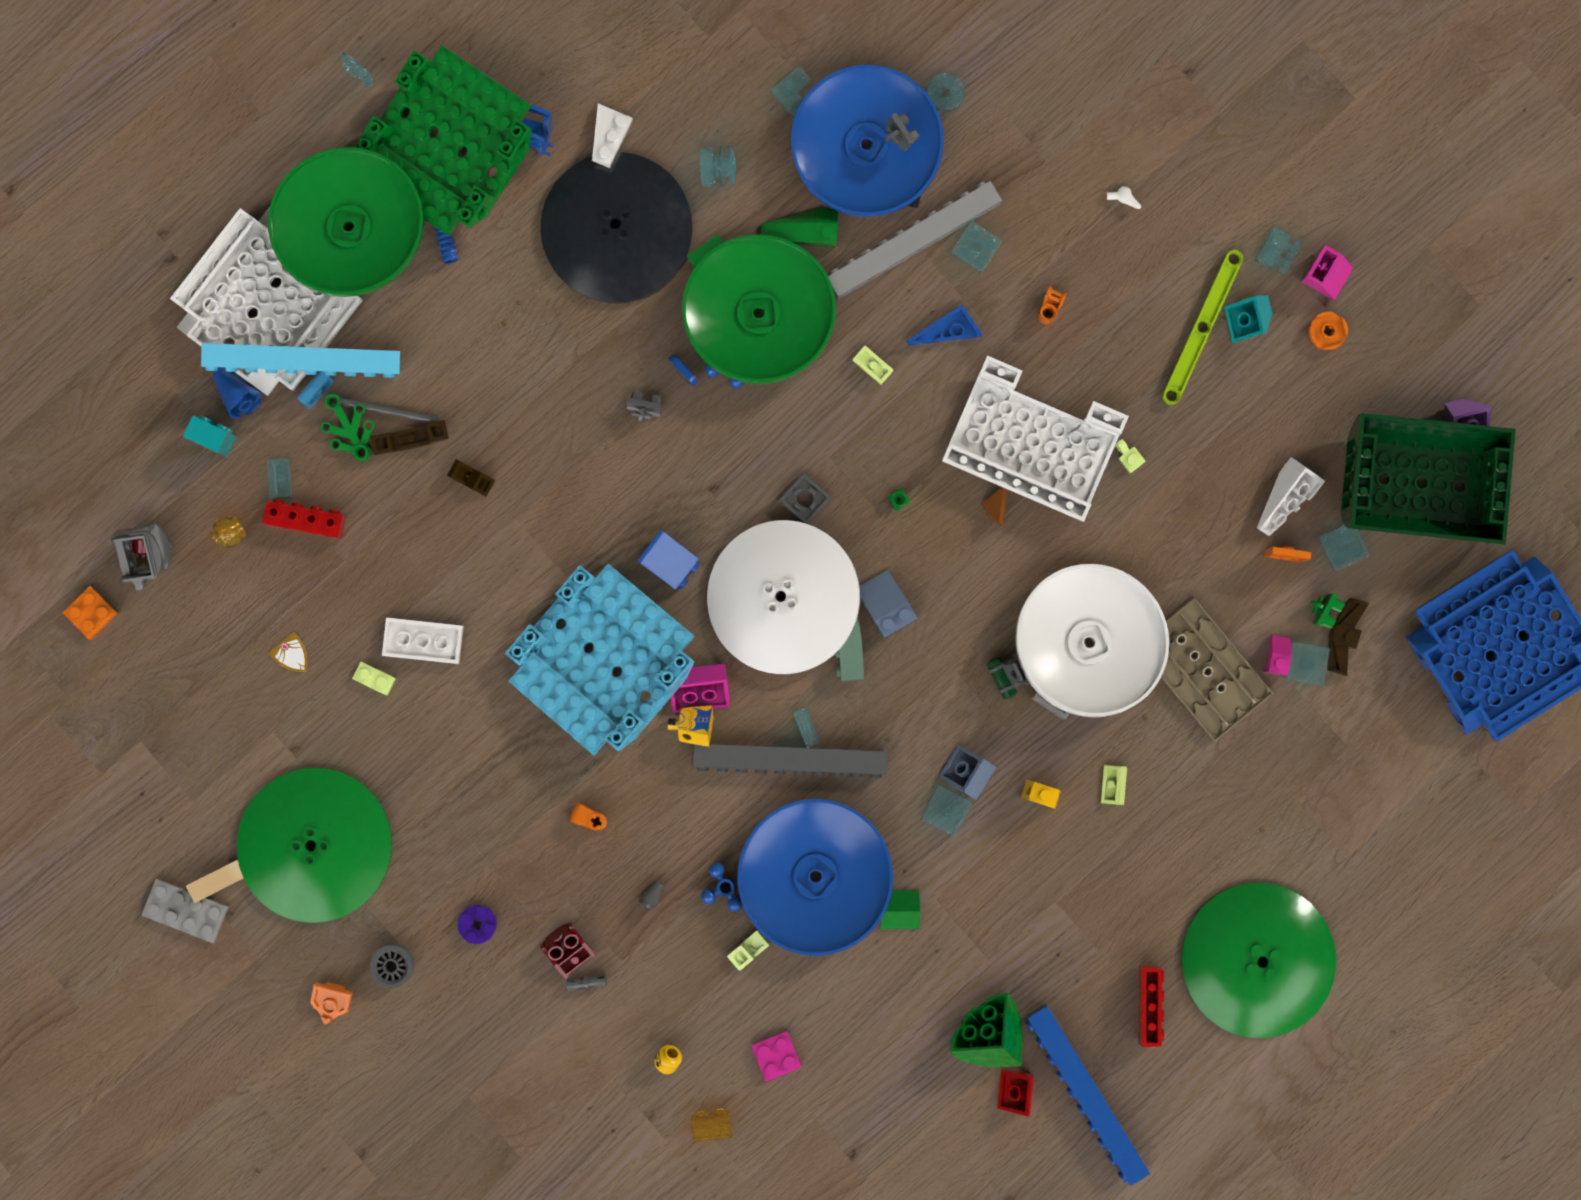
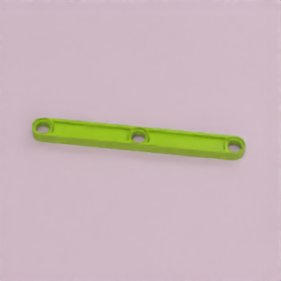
M1231 250L1224 257L1162 394V399L1167 405L1176 404L1183 394L1242 264L1243 255L1238 250ZM1229 255H1237L1239 259L1238 263H1230L1228 259ZM1201 322L1205 323L1208 327L1204 333L1200 332L1197 327ZM1168 391L1176 393L1175 401L1167 399L1166 394Z

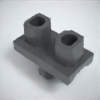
M894 113L885 123L887 125L885 130L889 134L885 137L886 142L893 141L895 145H899L902 151L905 152L919 138L916 130L907 131L905 128L909 123L906 114L897 115V113Z
M633 391L631 397L627 398L626 411L632 412V416L639 417L638 423H643L644 418L651 420V416L660 418V396L651 395L649 401L642 400L643 393Z

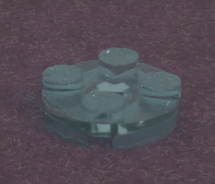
M940 73L931 79L927 88V94L940 113L957 109L964 99V84L955 75ZM943 88L951 91L948 97L941 95Z

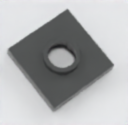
M803 472L778 501L802 523L809 524L832 497ZM802 493L810 494L812 497L811 505L807 507L801 506L798 501L799 496Z

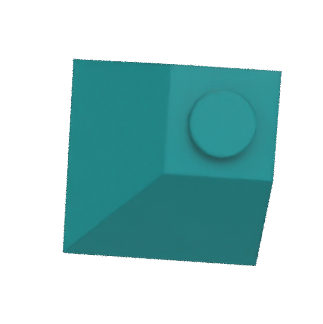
M1268 295L1253 296L1224 306L1232 343L1267 333L1272 316Z

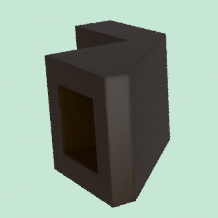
M455 459L447 474L448 477L487 497L495 482L494 479Z

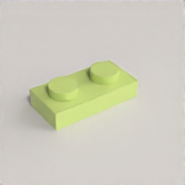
M866 346L852 360L880 385L894 371Z
M360 662L352 678L386 696L389 695L396 678L364 662Z

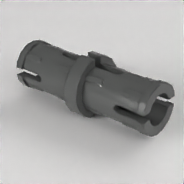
M587 974L583 975V977L568 978L566 980L568 982L566 983L568 991L578 989L590 990L593 987L607 986L606 974L588 976Z

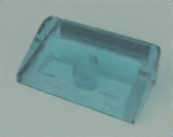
M270 459L266 461L270 499L292 497L289 459Z
M802 708L795 711L793 714L806 747L809 748L819 744L820 739L808 709Z

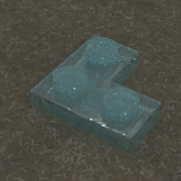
M798 66L771 89L772 95L793 119L803 100L798 93L808 86L812 80Z

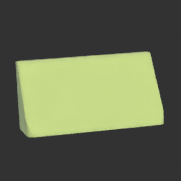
M1104 765L1101 803L1124 805L1127 767Z

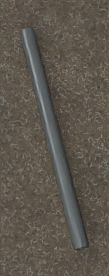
M332 398L331 403L337 404V399ZM341 398V406L354 408L356 404L362 403L366 406V411L428 423L439 420L437 416ZM359 405L357 409L363 410V407Z

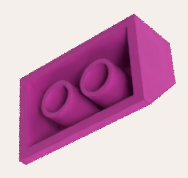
M725 664L692 667L687 679L671 697L673 714L680 713L682 708L712 706L713 709L730 707Z

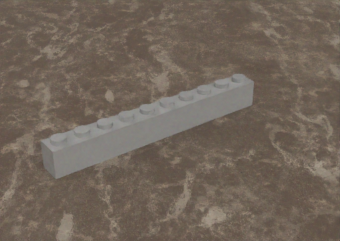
M991 181L986 184L985 182L975 186L976 190L971 193L968 191L964 192L958 197L959 200L954 203L952 201L947 202L942 206V210L930 212L926 215L925 220L913 222L908 230L903 231L902 229L896 232L891 240L887 241L885 239L877 244L878 247L874 250L867 249L860 254V258L856 260L854 258L850 259L844 264L845 267L839 270L835 268L830 271L828 278L837 300L999 206L1002 199Z

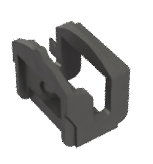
M158 523L120 529L111 536V542H115L123 575L121 582L130 581L134 583L136 590H142L146 587V580L157 578L160 572L169 567L173 543L169 541L166 533ZM143 538L149 566L136 568V559L132 557L131 540Z

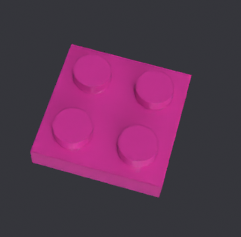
M787 1030L751 1045L766 1082L802 1067Z

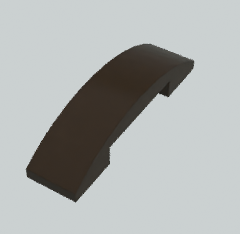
M441 420L407 430L370 436L374 455H382L434 444L449 439L446 421Z

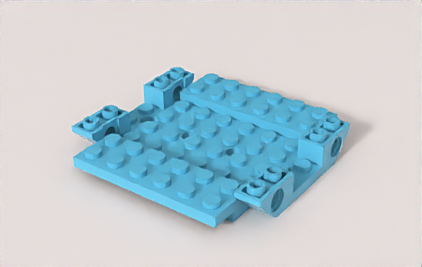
M607 564L596 578L579 565L555 593L558 597L557 600L535 626L531 624L527 626L505 654L519 666L522 665L508 682L595 756L606 742L618 752L633 742L684 683L695 661L687 656L683 650L695 636L611 565ZM564 619L566 622L565 627L558 629L557 622ZM588 643L594 645L591 653H586L584 650ZM616 667L622 669V674L619 677L613 676V670ZM650 692V699L647 702H643L641 700L642 693Z

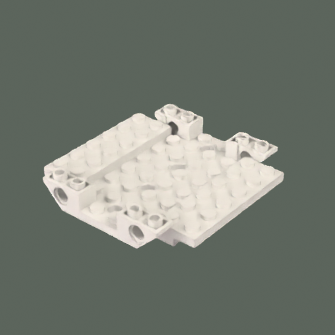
M270 207L259 221L240 208L170 298L188 312L177 328L201 347L202 343L225 344L226 340L233 339L234 344L327 348L363 300L358 296L336 297L324 295L303 286L290 276L276 257L270 242L268 232ZM275 278H280L281 285L277 288L272 287V281ZM256 308L258 315L255 318H249V310ZM238 368V372H236L267 396L279 381L294 391L306 375L305 371L297 370V374H285V370H277V373H266V369H258V373L246 372V368Z

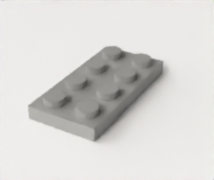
M156 879L142 916L215 943L229 906L209 898H204L194 903L188 890Z

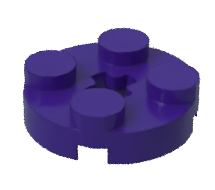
M472 905L466 908L458 918V931L468 943H484L492 938L496 931L497 918L494 912L485 906ZM474 919L482 921L481 929L473 928Z

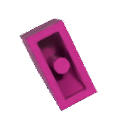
M1271 635L1264 672L1288 676L1292 657L1291 638Z

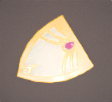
M295 632L291 633L268 653L280 666L295 672H306L307 652L304 644Z

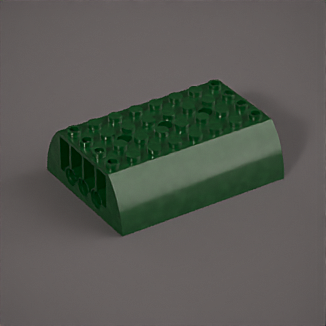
M1360 413L1356 417L1347 438L1341 517L1344 525L1348 529L1506 545L1516 429ZM1380 474L1387 476L1388 481L1386 484L1379 482L1378 477ZM1418 478L1425 480L1426 485L1424 488L1417 486L1416 481ZM1456 482H1460L1463 484L1462 492H1457L1455 490L1454 486Z

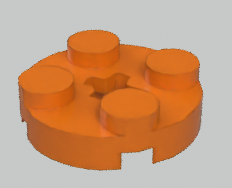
M1330 311L1323 312L1310 322L1309 338L1317 349L1334 350L1345 341L1348 335V325L1345 319ZM1325 326L1333 330L1330 336L1324 333Z

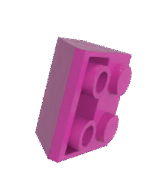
M1324 245L1318 251L1301 282L1334 301L1353 267L1341 253Z

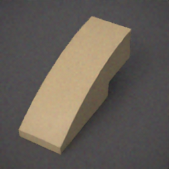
M238 860L186 885L194 903L243 879Z

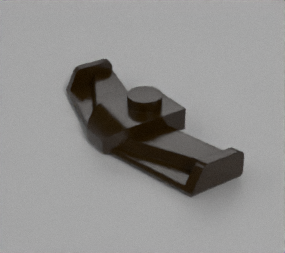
M1349 598L1333 628H1330L1328 635V671L1348 676V649H1357L1362 630L1355 629V626L1369 605L1368 602Z

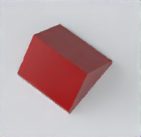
M1001 1070L997 1109L1029 1117L1034 1076L1029 1072Z

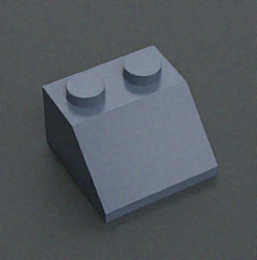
M958 744L940 773L939 778L977 800L996 767Z

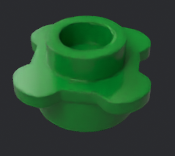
M898 488L894 494H889L887 497L888 501L893 504L895 511L901 510L902 506L910 503V498L906 497L902 488Z

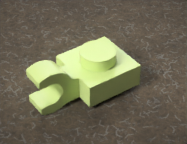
M1123 439L1115 444V447L1122 454L1118 459L1129 473H1132L1146 462L1135 447L1129 450Z

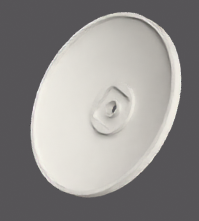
M770 521L744 531L734 538L719 555L708 582V613L714 631L721 643L734 657L744 664L767 673H800L826 662L848 640L859 613V581L849 556L827 533L798 521ZM779 591H784L786 594V599L783 602H778L776 599V594Z
M1080 564L1053 573L1030 593L1017 621L1016 650L1021 668L1029 683L1038 694L1053 706L1074 715L1105 717L1126 711L1150 694L1165 670L1169 654V632L1164 614L1158 602L1137 579L1113 567L1099 564ZM1086 638L1093 640L1094 645L1092 648L1085 646L1084 640Z

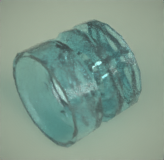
M728 145V154H723V146H720L718 155L714 154L712 146L700 147L702 187H714L716 178H720L722 187L725 186V178H729V186H734L737 173L736 156L732 145Z

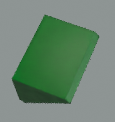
M892 890L890 902L881 919V929H919V890Z

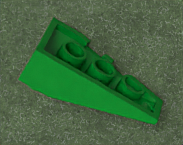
M818 208L761 223V235L780 237L797 245L836 248L838 211Z

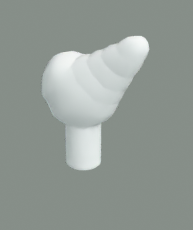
M1126 186L1120 187L1117 192H1107V200H1118L1136 209L1141 208L1140 203L1131 194V189Z

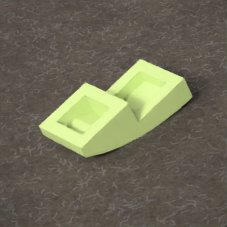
M756 930L727 957L740 971L771 943Z

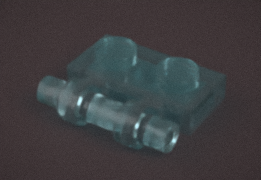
M343 52L339 58L343 63L342 67L346 69V73L354 79L357 76L365 87L372 88L374 86V79L369 71Z
M1274 227L1255 261L1271 270L1275 264L1279 265L1278 273L1284 276L1286 271L1290 270L1291 262L1295 255H1298L1301 251L1300 247L1303 242L1296 239L1293 245L1288 243L1291 235ZM1283 250L1288 251L1285 259L1280 258Z

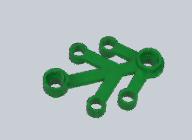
M337 394L327 395L325 405L335 411L343 428L334 426L331 422H323L320 426L321 431L350 438L353 444L342 443L340 439L336 438L330 441V447L333 450L340 449L352 453L357 461L363 462L368 460L372 453L368 443L371 432L376 428L375 422L372 420L365 421L363 423L364 432L361 441L357 436L361 417L366 412V406L362 403L354 406V416L352 423H350L341 407L342 401L340 396ZM332 398L337 399L336 405L331 403ZM359 405L363 407L361 413L357 411ZM368 422L372 424V429L370 430L366 427ZM325 424L330 426L328 431L324 429ZM334 441H338V442H339V447H338V448H335V447H334V445H333ZM361 448L365 450L363 456L359 454Z

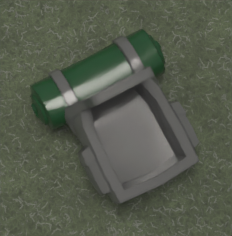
M1017 652L1011 654V658L1002 661L1001 658L996 657L990 659L986 664L1003 699L1015 697L1019 686L1023 684L1026 686L1030 685L1021 668Z

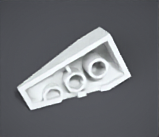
M1290 457L1279 472L1257 529L1270 536L1286 522L1287 516L1292 511L1297 512L1300 509L1299 505L1306 499L1309 501L1315 496L1325 480Z

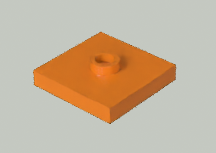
M1283 546V548L1270 547L1265 549L1264 556L1304 562L1311 559L1312 552L1294 550V547Z

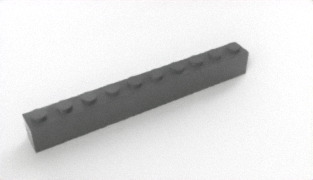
M694 744L693 767H697V771H709V768H717V772H728V768H733L739 773H747V769H755V773H767V770H774V774H786V771H794L793 775H805V771L813 772L815 776H824V772H832V776L844 777V773H851V777H863V774H871L870 778H882V774H887V751L709 744V747Z

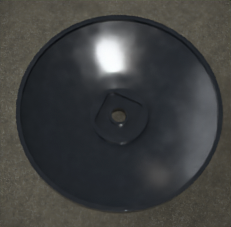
M617 152L610 168L592 161L591 156L576 163L561 175L545 200L540 230L547 259L558 277L566 285L589 299L604 303L621 304L647 298L660 291L673 280L682 268L689 253L693 224L687 198L678 182L668 171L643 156ZM613 220L621 222V226L618 229L611 228L610 223Z

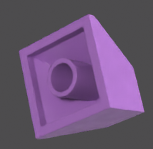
M1460 399L1445 403L1444 405L1445 422L1490 426L1491 407L1487 404Z

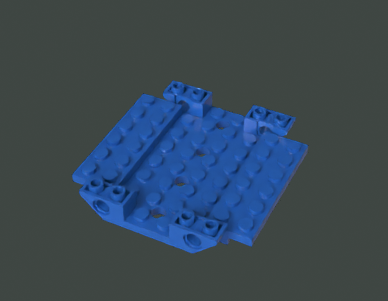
M1510 550L1414 610L1423 627H1420L1405 638L1424 669L1430 670L1448 699L1445 702L1465 735L1484 724L1493 741L1497 742L1581 689V618L1552 571L1535 556L1522 564L1514 550ZM1553 610H1557L1559 613V618L1556 621L1551 618ZM1521 630H1524L1527 634V638L1524 641L1518 638ZM1491 650L1494 653V659L1489 662L1486 659V653ZM1456 671L1462 674V679L1459 682H1456L1453 678V674Z

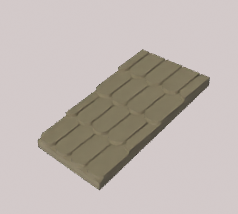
M1192 596L1165 618L1169 632V654L1161 679L1212 741L1216 742L1274 693L1196 598Z

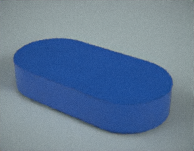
M672 354L668 358L670 363L693 387L698 383L695 375L676 355Z

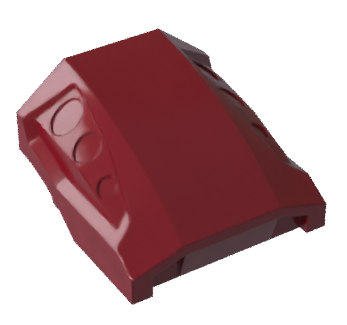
M571 922L561 925L548 935L540 945L541 950L565 979L589 958L596 956L595 952L581 937Z

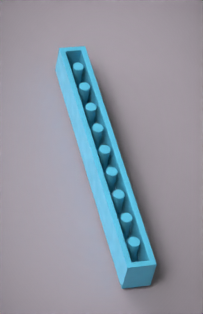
M202 343L201 367H206V371H218V367H224L228 372H238V368H246V372L258 373V369H266V373H277V370H285V374H297V370H302L307 375H317V371H325V375L337 376V372H344V376H356V373H364V377H376V373H381L383 377L395 378V374H400V351Z

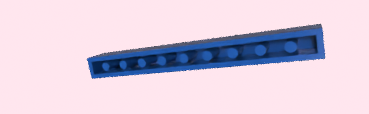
M1044 1004L1026 1015L1028 1019L1025 1022L1031 1033L1033 1031L1036 1032L1038 1036L1036 1038L1037 1043L1041 1049L1045 1047L1048 1055L1046 1057L1052 1066L1055 1064L1059 1071L1056 1074L1061 1082L1066 1081L1069 1088L1066 1090L1072 1099L1076 1097L1079 1102L1077 1105L1078 1110L1082 1116L1087 1115L1090 1120L1087 1122L1092 1132L1096 1131L1100 1138L1097 1140L1103 1149L1107 1148L1110 1155L1107 1157L1112 1165L1115 1166L1117 1164L1119 1167L1118 1175L1123 1183L1127 1181L1132 1186L1148 1176L1150 1172L1048 1006Z

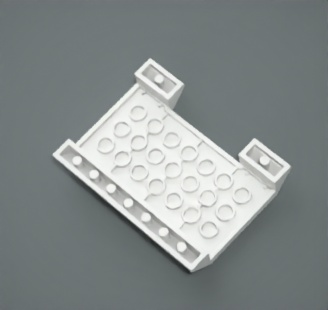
M987 356L942 462L1084 522L1097 486L1129 416L1093 401L1084 420H1081L1014 391L1022 370Z

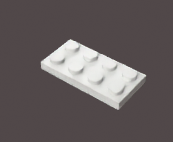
M386 618L382 656L459 664L464 626Z

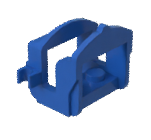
M532 105L529 112L545 117L543 123L527 118L523 119L522 122L532 129L530 147L536 148L539 156L543 154L551 156L550 152L546 151L547 147L553 148V144L549 143L553 128L551 112Z

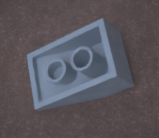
M889 570L859 586L860 599L883 638L918 619Z

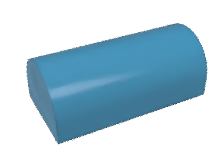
M319 371L296 398L311 409L335 380L331 376L325 375V371Z

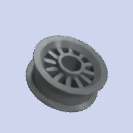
M388 944L381 947L373 954L369 964L373 980L385 988H396L403 985L411 978L415 967L411 952L399 944ZM389 961L396 963L395 971H391L388 968Z

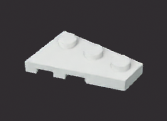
M598 104L592 161L608 168L611 167L633 122L632 117Z

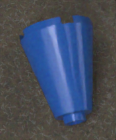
M218 367V371H214L212 378L227 414L232 419H240V415L244 413L246 415L251 414L261 404V393L237 373L228 372L224 367Z

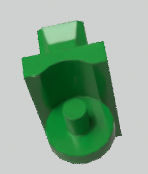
M1332 593L1328 594L1326 600L1322 596L1317 601L1311 600L1310 605L1314 607L1311 613L1314 615L1318 613L1313 622L1314 625L1317 627L1333 628L1336 619L1328 614L1331 609L1340 613L1345 603L1338 599L1339 595Z

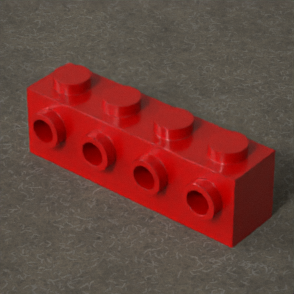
M273 499V502H266L262 522L264 525L342 539L346 517L341 515V511L330 509L329 512H323L321 507L311 506L310 509L303 508V504L292 502V505H285V501Z
M1139 965V1044L1142 1047H1162V1041H1164V1029H1162L1164 1010H1162V1002H1164L1165 996L1164 990H1162V982H1164L1165 975L1159 966Z

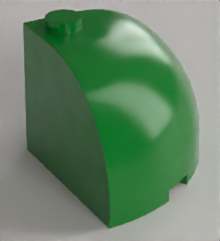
M1009 993L995 995L985 999L986 1002L977 1008L974 1006L963 1017L965 1020L959 1029L956 1028L950 1045V1053L964 1062L978 1066H1022V1023L1017 1005Z

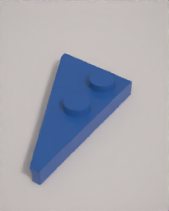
M962 304L906 342L911 346L979 338L983 334Z

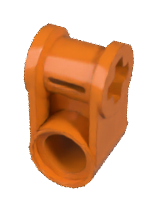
M1049 286L1038 313L1040 323L1049 325L1054 321L1067 293H1060ZM1043 311H1049L1052 317H1044Z
M575 802L568 819L575 824L595 831L602 830L607 825L605 815L578 802ZM600 817L599 821L602 824L595 826L593 819Z

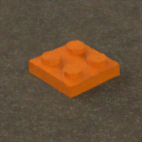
M89 586L63 614L89 640H92L118 612L93 586Z

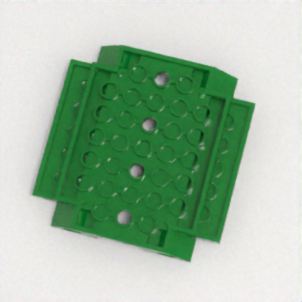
M441 45L430 64L429 59L415 50L412 51L394 81L400 88L381 119L373 115L354 148L367 149L379 153L402 168L413 182L419 194L424 220L447 236H451L459 222L471 228L489 215L528 153L532 129L522 121L532 105ZM409 108L410 114L408 117L404 118L403 112L405 109ZM434 128H438V135L436 137L431 136ZM466 147L467 154L464 157H461L460 151L462 148ZM495 167L496 174L490 177L489 170Z

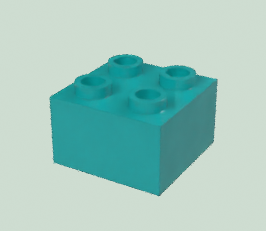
M202 415L199 418L192 416L183 437L228 457L237 436L232 434L233 430L219 423L215 426L216 422Z

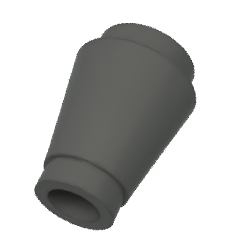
M654 881L640 896L639 903L649 910H652L653 907L656 908L664 886Z

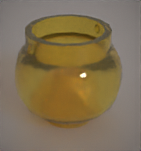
M235 515L221 517L213 523L211 536L217 546L222 545L226 549H232L238 546L242 539L247 537L243 526Z

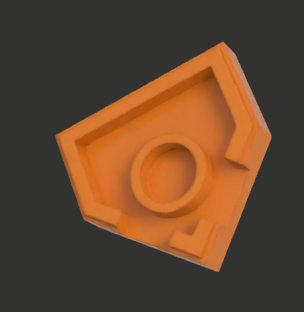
M315 982L310 1003L320 1014L323 1023L327 1024L348 1012L353 991L345 990L346 986L326 982V984Z

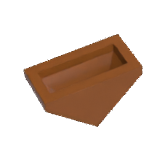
M1003 487L981 503L994 522L1000 526L1003 524L1007 489Z

